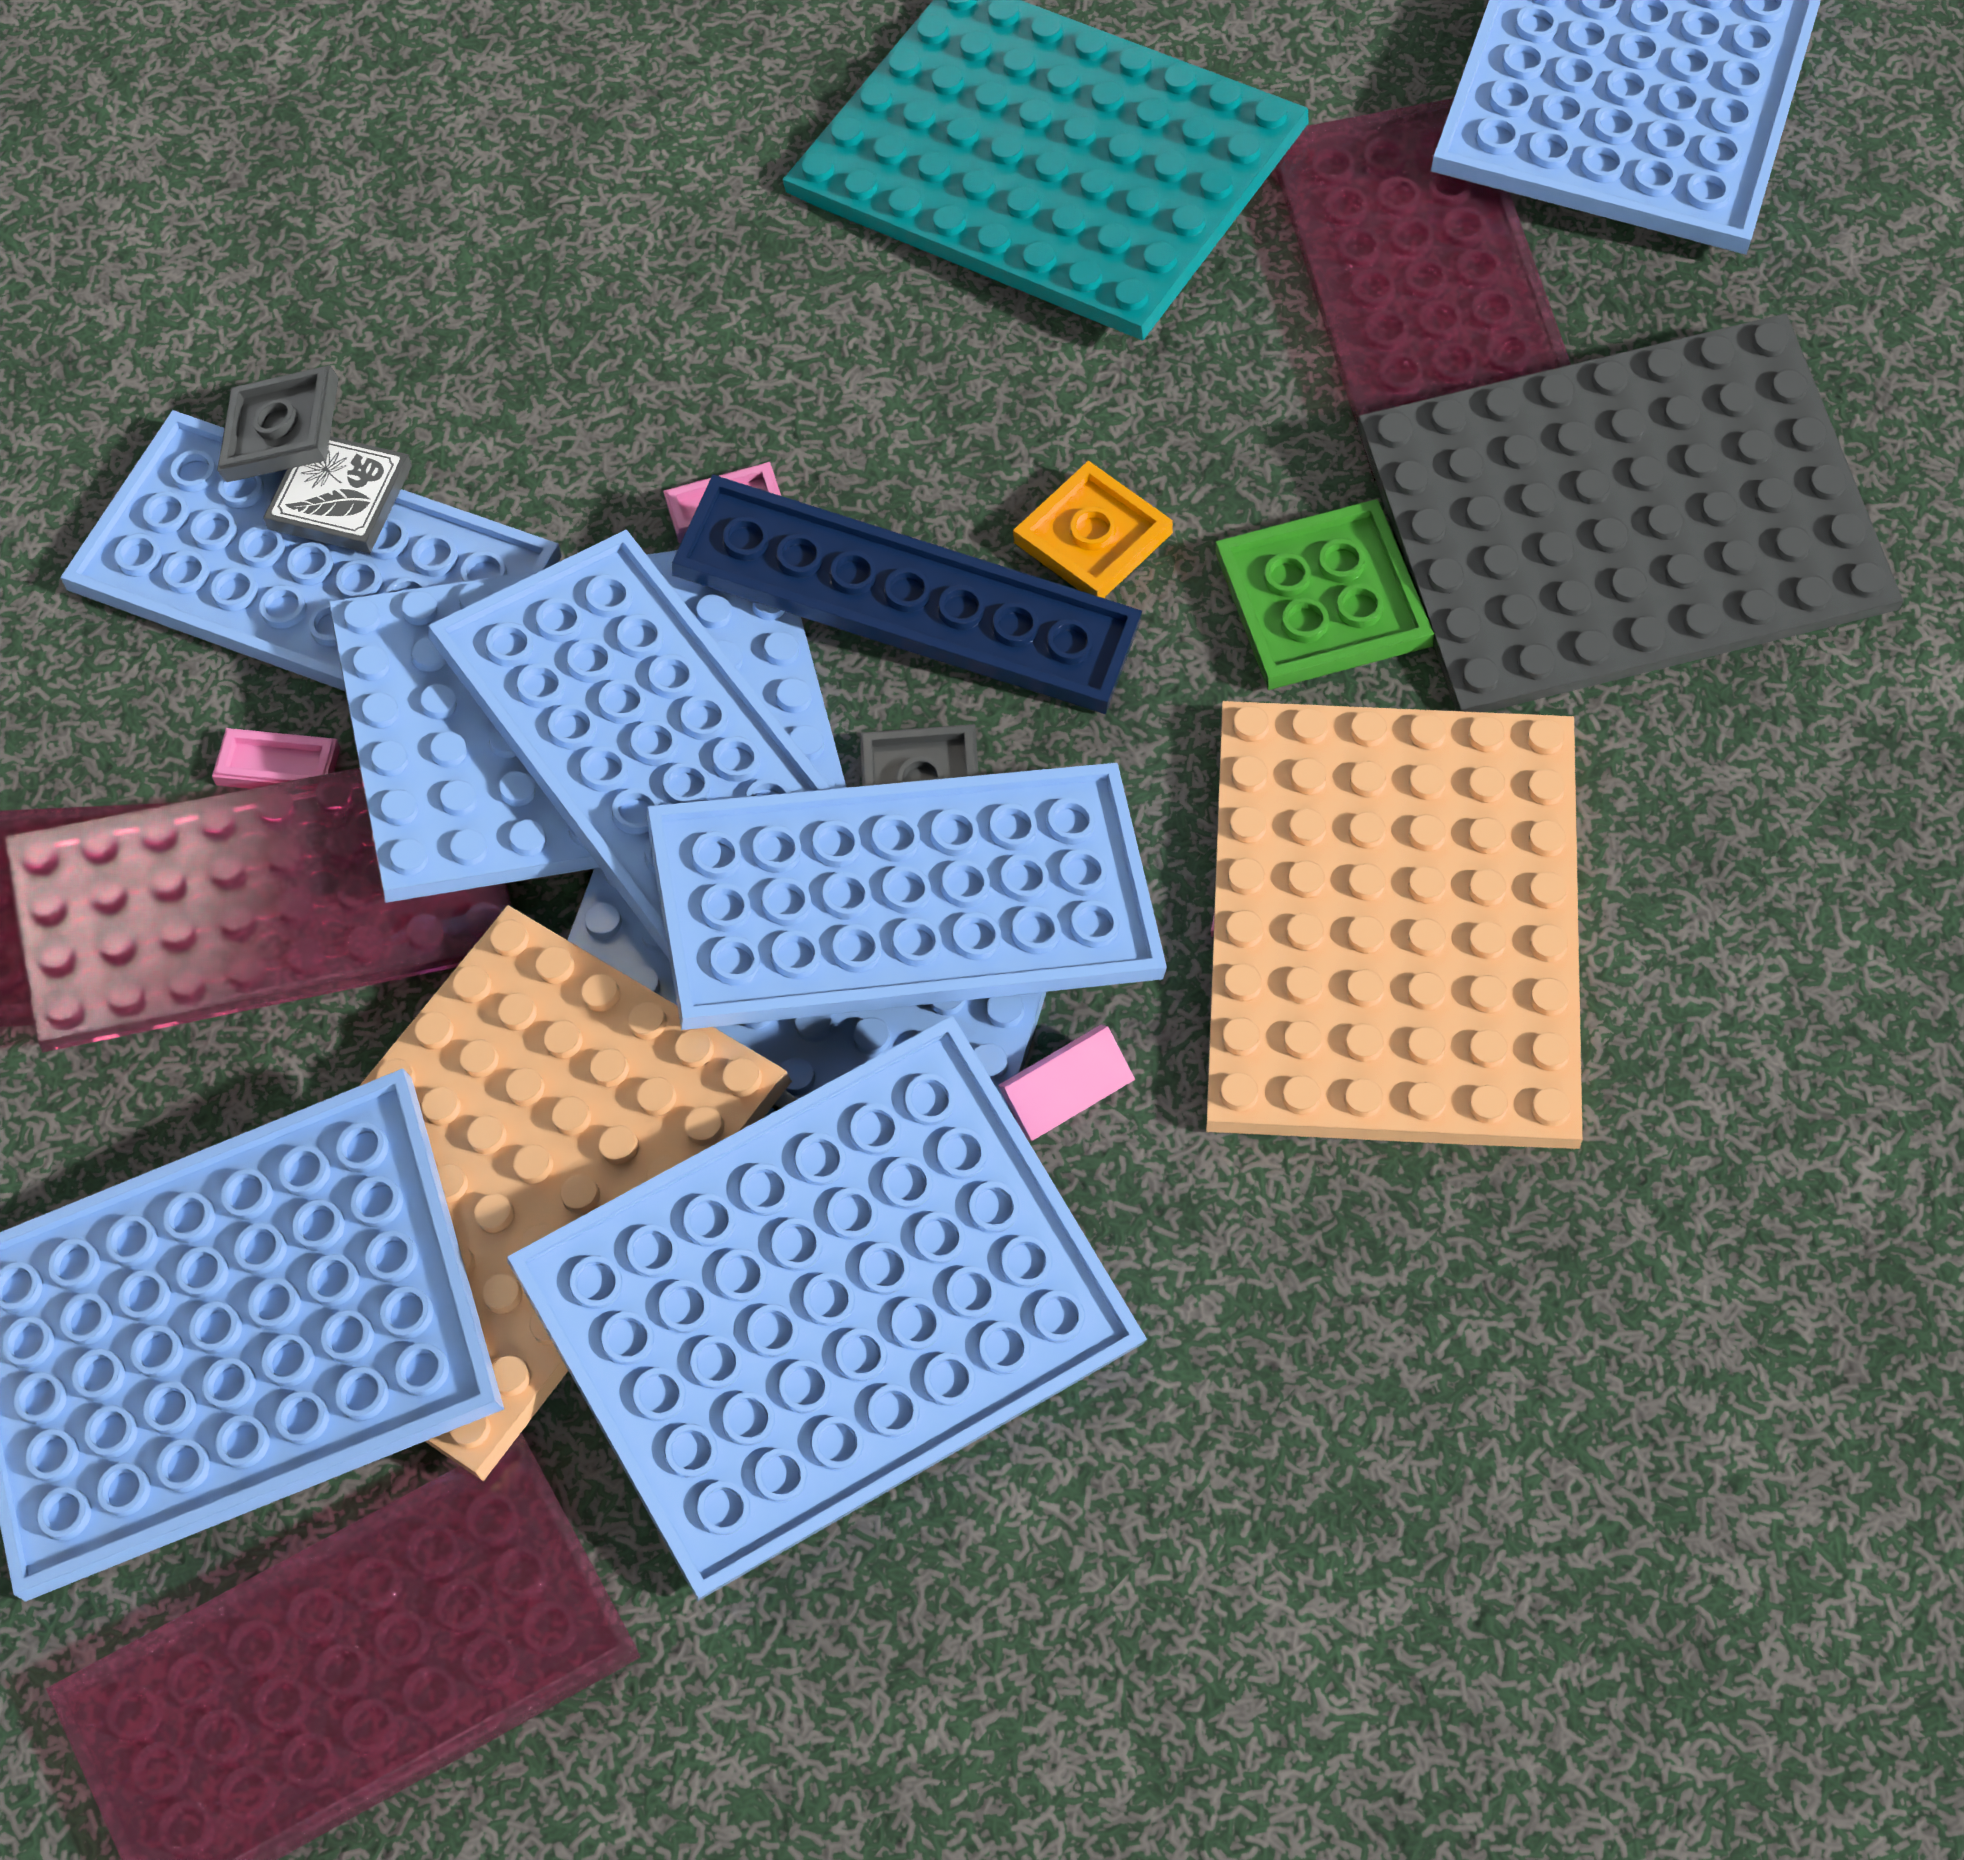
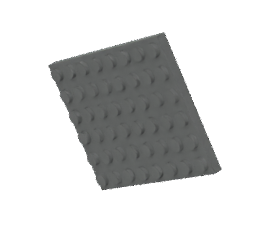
M1787 313L1359 416L1357 428L1403 561L1434 632L1433 647L1456 711L1489 712L1897 611L1903 603V598Z

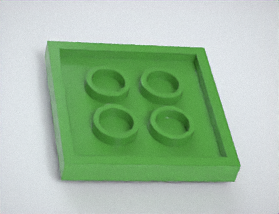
M1378 499L1216 541V557L1268 690L1433 647L1434 632Z

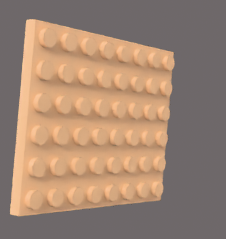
M1222 701L1206 1132L1580 1149L1583 1137L1574 716Z
M509 905L501 912L361 1083V1085L400 1069H404L413 1080L504 1406V1410L425 1442L482 1481L489 1475L568 1372L566 1365L508 1264L507 1257L764 1118L792 1082L785 1069L714 1027L681 1030L677 1005Z

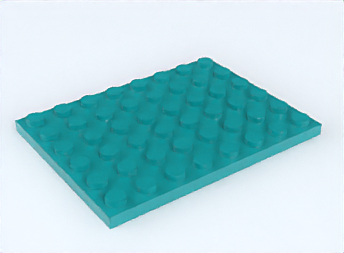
M933 0L783 178V183L787 193L816 207L1143 341L1308 125V108L1022 0Z

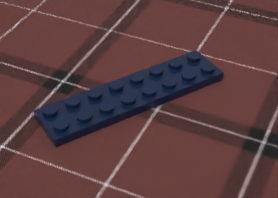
M712 474L672 561V576L1106 714L1142 616V610L714 474Z

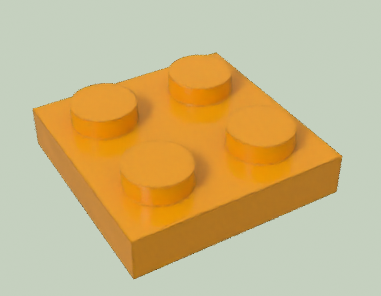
M1087 461L1013 530L1014 544L1079 591L1105 598L1173 533V520L1093 463Z

